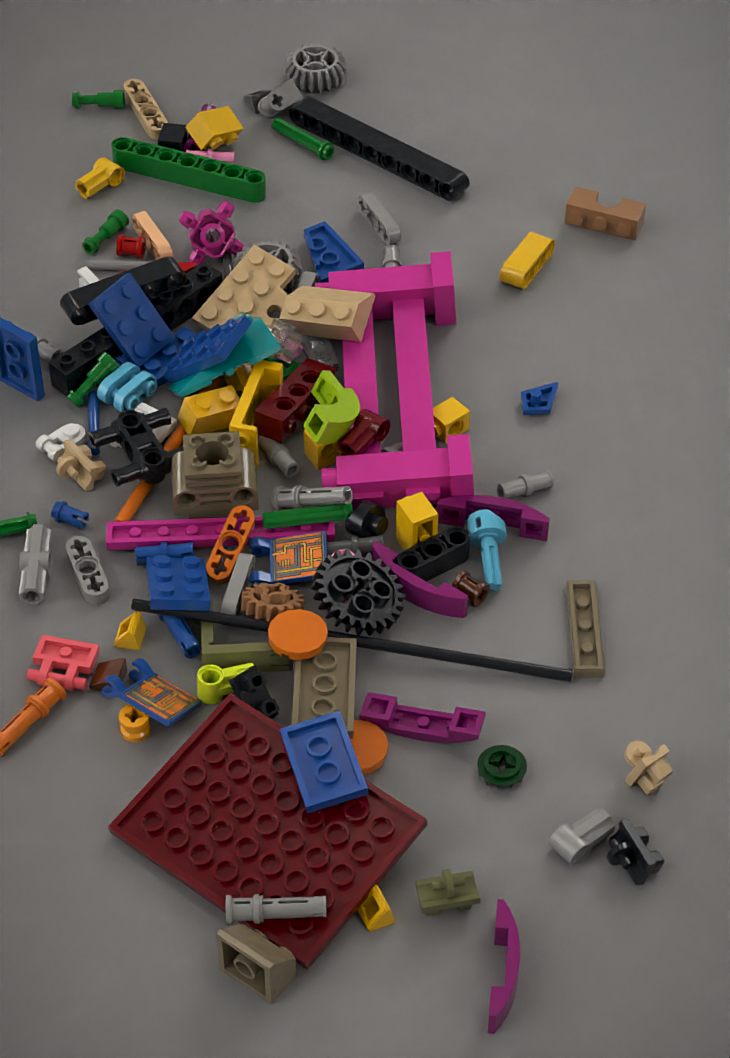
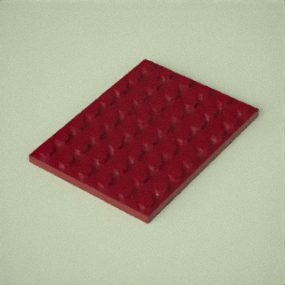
M230 693L111 822L108 829L115 837L225 913L226 895H231L233 898H251L254 894L263 895V898L326 896V917L272 918L264 919V922H260V924H255L254 921H237L252 930L257 929L261 931L276 946L287 948L296 958V963L308 970L367 899L372 887L382 881L426 828L427 819L367 780L365 782L368 787V795L307 814L280 734V729L284 727Z

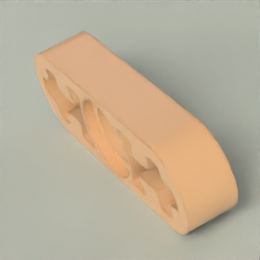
M141 211L132 214L134 229L139 237L143 236L146 238V247L156 260L167 256L173 257L170 244L147 212Z

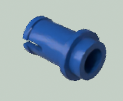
M57 501L52 508L51 517L55 518V521L58 523L63 521L83 530L87 524L77 518L88 521L89 513L68 506L66 501Z

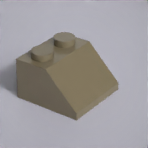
M244 924L221 928L216 933L219 969L270 1004L279 997L296 977V958L291 951L283 946H276L261 931L257 929L252 930Z

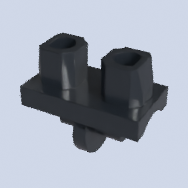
M255 665L228 679L237 698L270 719L279 715L278 711L280 708L276 700L271 698L265 686L266 679L263 673L258 671Z
M625 819L619 822L618 831L609 839V845L612 849L607 854V860L611 865L621 864L627 870L635 885H642L650 874L659 872L664 864V858L659 851L649 852L646 848L649 842V835L645 828L633 827L629 819Z

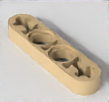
M129 79L123 84L125 98L148 136L158 140L163 123H168L144 82L139 79Z

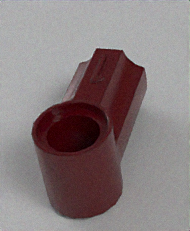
M367 409L361 410L355 419L354 427L338 442V450L344 456L362 454L374 441L381 442L386 438L390 430V420Z

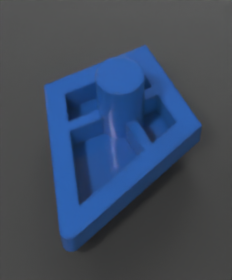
M554 382L522 391L523 415L550 414L559 383Z

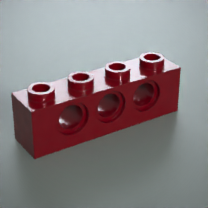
M306 358L254 410L253 426L257 427L258 435L282 443L289 435H293L297 427L307 420L314 405L320 404L311 393L322 370L331 371L335 376V368Z

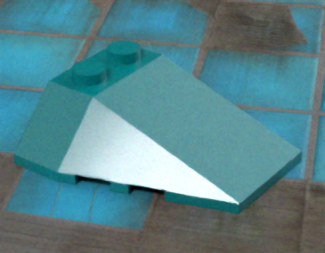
M245 313L238 314L234 316L233 319L235 320L241 316H244ZM247 314L245 316L252 324L225 361L171 383L168 389L171 393L182 398L212 384V380L223 374H227V376L236 373V368L249 362L250 365H253L282 348L261 318Z

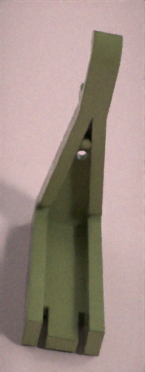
M210 597V611H213V600ZM193 620L195 624L201 625L203 666L213 664L220 668H227L251 662L260 672L289 671V657L284 654L280 656L275 653L270 647L269 642L214 645V623Z

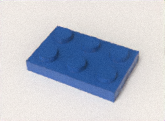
M131 273L122 276L88 304L128 362L138 367L175 338Z
M0 317V381L39 401L45 396L37 337L31 332H27L14 325L11 321H6Z
M157 555L155 557H147L146 572L150 609L210 611L211 599L204 559L195 556L170 558L166 555Z
M340 710L280 729V734L307 814L369 794Z

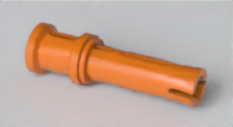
M47 678L43 682L44 686L35 695H30L26 699L22 710L1 729L0 757L38 719L46 718L49 715V710L58 701H63L67 697L66 691L57 681Z

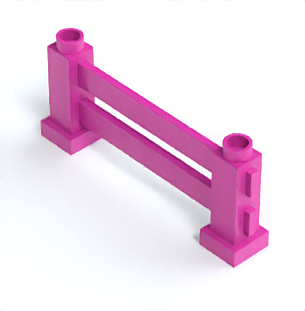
M451 251L430 253L431 264L328 272L329 282L315 283V287L375 294L362 341L342 340L345 388H352L356 393L360 403V411L367 409L379 415L373 320L394 318L403 451L381 453V442L374 441L362 454L336 456V467L321 469L322 488L349 486V489H352L353 499L351 503L353 510L358 508L363 499L381 505L383 508L396 507V501L419 492H423L431 504H437L439 499L447 497L474 495L469 434L448 435L447 448H436L425 315H435L436 326L456 324Z

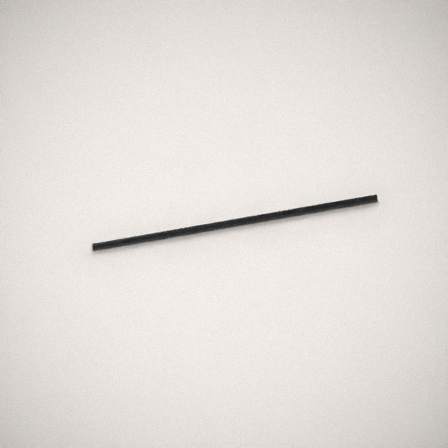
M133 598L131 610L263 632H268L270 622L263 619L257 620L251 617L214 611L150 609V601ZM328 630V637L357 639L356 647L571 682L572 670Z

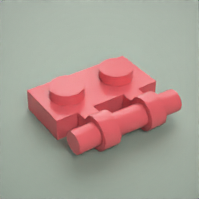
M42 635L33 655L34 665L41 667L40 670L29 668L27 680L36 681L38 685L44 686L43 682L47 678H52L63 686L64 690H86L88 679L80 678L78 675L79 673L91 675L100 654L99 645ZM55 668L66 670L67 672L64 675L53 673L52 671Z

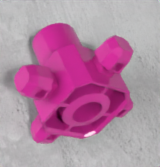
M226 200L218 206L217 213L211 209H205L200 211L197 218H195V214L183 211L178 219L181 225L187 229L190 227L188 231L192 246L196 249L192 250L189 261L197 262V266L205 261L206 254L212 258L223 256L227 250L229 253L237 256V253L241 252L242 247H244L242 242L234 238L233 224L227 219L228 217L231 218L234 212V205Z

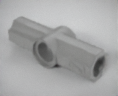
M33 524L30 529H27L24 551L20 552L19 570L21 579L19 598L28 605H38L39 602L45 600L47 577H51L52 558L50 549L52 532L51 529L46 528L43 524Z

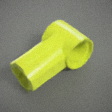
M250 662L227 668H220L213 664L202 666L197 672V697L204 704L213 705L219 703L224 695L234 693L228 679L254 666L253 663Z

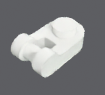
M74 423L64 425L50 435H41L36 441V447L42 452H47L48 457L57 462V459L64 454L65 447L63 443L65 440L71 439L77 446L85 445V429L81 425Z

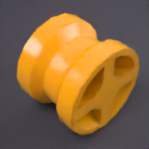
M130 704L124 706L118 714L122 737L129 742L145 740L151 732L149 715Z

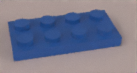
M245 315L235 320L230 318L221 326L217 324L207 332L203 330L194 338L192 336L188 337L181 344L180 348L182 350L179 355H175L167 363L168 369L163 377L169 383H173L225 361L252 322Z

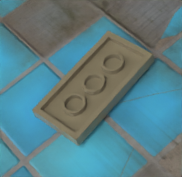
M328 637L327 643H325L323 650L318 655L309 659L295 660L291 725L340 710L349 738L353 739L357 639Z

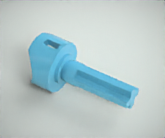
M483 509L469 516L467 530L470 533V544L481 548L485 582L490 585V590L498 591L503 584L497 545L506 540V525L499 516L488 509Z

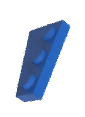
M325 221L304 229V239L315 271L318 273L319 283L329 282L328 272L364 269V262Z

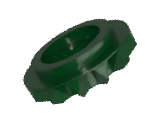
M495 745L489 747L478 758L479 776L485 779L486 785L492 783L498 789L501 786L507 785L512 788L515 783H522L523 777L527 773V761L524 755L511 746ZM502 760H505L506 769L503 773H499L498 768L502 764Z

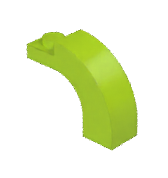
M322 370L311 390V393L320 404L314 405L303 426L316 444H332L339 442L349 432L359 414L360 403L352 388H343L331 371Z

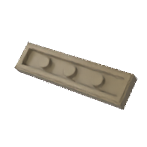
M566 581L574 678H604L605 670L596 581Z

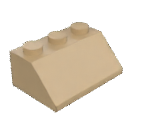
M301 286L286 296L279 319L290 334L361 342L375 294Z

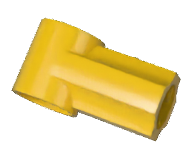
M101 157L95 162L92 171L75 181V187L80 196L87 199L107 185L112 187L118 186L124 179V168L106 157Z

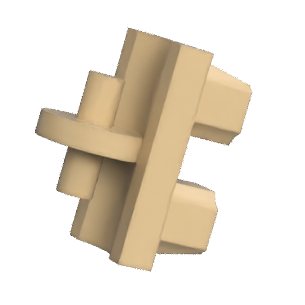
M71 439L65 440L63 443L65 447L64 454L57 459V474L63 479L72 477L85 491L92 490L94 481L104 478L106 465L101 460L91 461L92 453L87 445L77 446Z
M633 741L626 747L624 752L627 763L634 767L624 779L629 787L638 783L646 795H649L662 786L663 780L674 771L664 759L670 752L665 744L661 745L653 756L651 748L645 742Z

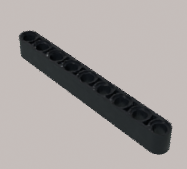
M305 97L289 109V117L295 125L445 200H454L470 185L468 176L461 170L312 97Z

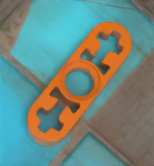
M240 505L234 507L229 513L206 564L207 576L211 582L224 584L230 580L238 555L243 552L255 526V516L251 508ZM242 515H246L248 522L242 523L240 533L235 531L237 528L236 517L241 518ZM228 538H234L239 542V546L234 551H227L222 546L223 542ZM222 555L226 558L224 562V570L226 572H220L219 575H215L213 567L218 568L220 566Z

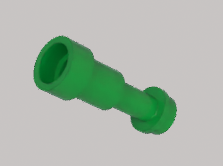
M124 90L99 92L97 95H80V92L72 93V106L81 108V105L98 104V107L114 106L115 109H124L125 93Z
M119 209L114 210L108 216V220L99 227V232L92 238L87 237L84 240L82 248L86 253L92 255L98 252L99 245L105 239H110L117 231H122L129 225V219L123 211Z
M103 352L98 357V363L86 375L88 378L75 392L69 391L67 398L78 408L81 404L85 403L82 399L95 385L99 386L109 373L114 372L120 366L106 352Z

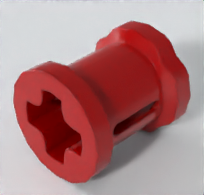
M124 234L118 235L116 243L117 256L126 254L137 256L139 259L144 258L146 251L145 237L131 238L125 237Z

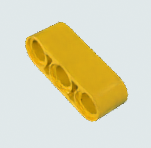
M529 232L503 264L499 280L524 290L550 259L554 251L555 240L535 232Z

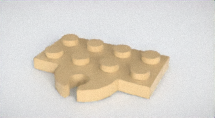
M253 245L192 317L193 323L205 331H209L215 325L219 324L221 326L230 318L245 313V315L249 314L261 318L271 332L274 331L277 327L282 326V322L279 318L269 317V314L273 311L282 312L287 296L283 289L296 275L295 268L258 246Z

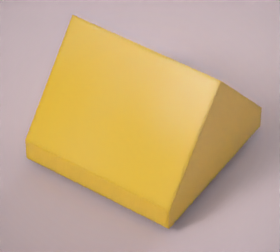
M139 611L134 612L120 623L114 641V646L117 648L140 651L147 628Z
M374 885L367 899L358 908V912L370 932L395 923L392 911L379 886Z

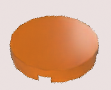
M302 609L287 610L278 614L270 622L268 628L269 645L280 656L284 654L292 660L309 659L318 655L323 650L325 643H327L328 630L326 623L319 615L311 611Z
M354 720L353 739H350L363 775L371 774L383 765L388 754V741L385 733L377 725L368 721Z

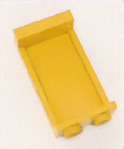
M265 360L254 364L229 424V432L239 431L240 447H246L253 451L256 469L259 465L257 427L253 426L254 410L283 382V364Z

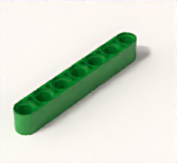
M126 137L116 138L111 143L113 162L124 168V171L253 203L261 202L266 198V176L260 170Z

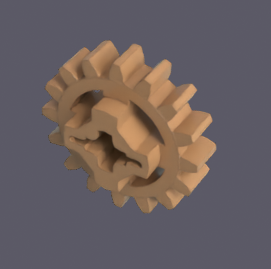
M260 583L259 585L253 584V588L245 587V591H242L240 605L241 610L246 611V615H255L257 620L263 619L270 622L278 614L287 610H304L305 600L304 595L299 594V590H290V586L283 583Z

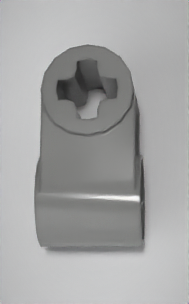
M290 79L263 97L258 103V110L262 116L270 118L285 109L291 108L304 98L293 79Z

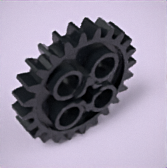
M346 549L343 555L337 550L333 556L327 555L324 562L321 561L312 578L315 582L311 589L317 591L313 599L322 601L318 609H327L328 613L325 618L330 619L334 617L336 619V627L343 623L345 624L346 632H349L351 628H355L357 635L360 636L365 629L366 633L371 636L375 630L379 634H382L385 628L389 630L400 617L401 611L405 606L402 603L405 595L399 593L403 585L395 583L398 578L397 575H390L388 573L391 566L384 568L380 566L381 558L374 562L372 561L371 553H368L366 557H362L360 550L357 549L355 554L352 555L350 550ZM370 580H373V582L369 583L366 589H362L366 583H368ZM351 595L354 596L350 602H348L347 604H343L344 602H347L349 600Z

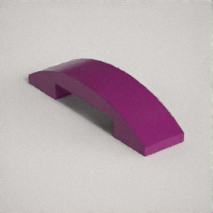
M486 495L453 496L439 499L437 502L438 523L464 527L465 521L468 520L472 513L488 509L499 516L506 526L520 528L519 537L541 541L548 540L550 518L525 504Z
M377 541L373 543L372 561L375 562L381 558L380 566L383 568L391 566L388 573L398 576L395 583L403 585L399 593L405 595V600L420 608L444 616L464 618L467 615L468 595L446 582L439 588L434 587L397 565L399 554Z
M368 692L359 717L362 721L373 723L381 730L398 736L427 742L460 743L479 739L486 712L456 707L454 714L398 705L397 697Z
M497 899L494 945L507 946L504 987L491 986L488 1033L495 1034L512 1007L518 985L520 966L519 933L514 916L504 899Z

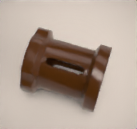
M465 570L461 571L452 583L453 587L468 595L471 604L476 607L484 602L490 590L488 583L477 581Z

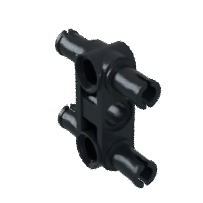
M167 408L146 415L135 410H125L119 414L117 420L111 423V426L89 432V440L94 449L117 442L121 445L131 462L130 465L111 470L112 480L116 487L137 479L148 484H157L162 482L165 475L171 472V459L173 455L184 451V448L181 447L167 452L163 449L152 431L165 425H171L172 420Z

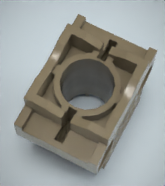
M239 431L183 435L184 451L174 454L171 459L174 515H189V519L228 518L229 513L236 506L244 505L252 510H259L255 456L252 450L240 447Z

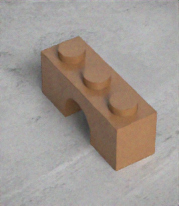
M575 186L566 204V224L636 240L644 223L646 203L622 198L617 206L604 207L598 203L599 192Z

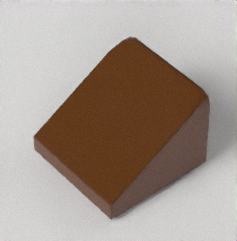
M118 658L98 663L89 685L90 689L102 691V688L105 686L112 688L110 683L105 682V678L113 674L117 675L123 682L127 673L126 659Z

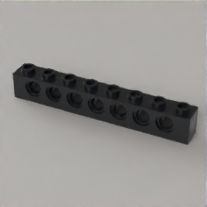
M203 262L186 273L187 281L182 288L150 300L170 331L196 314L223 282L221 272ZM104 327L48 363L52 387L66 397L69 395L70 390L75 392L88 378L86 375L98 363L97 359L103 352H106L112 358L123 354Z

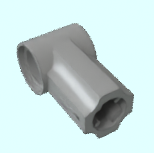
M596 808L572 826L566 823L557 828L549 839V845L571 866H576L588 856L592 847L614 832L615 825L611 820V816L604 809L599 810Z

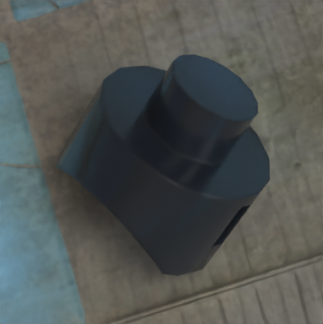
M363 499L358 508L345 520L346 531L358 538L383 535L388 528L385 509L381 505Z

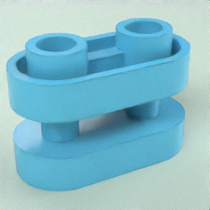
M125 362L101 382L97 391V397L108 405L113 404L114 408L120 412L134 410L140 403L156 392L157 379L151 373L141 371L135 364Z

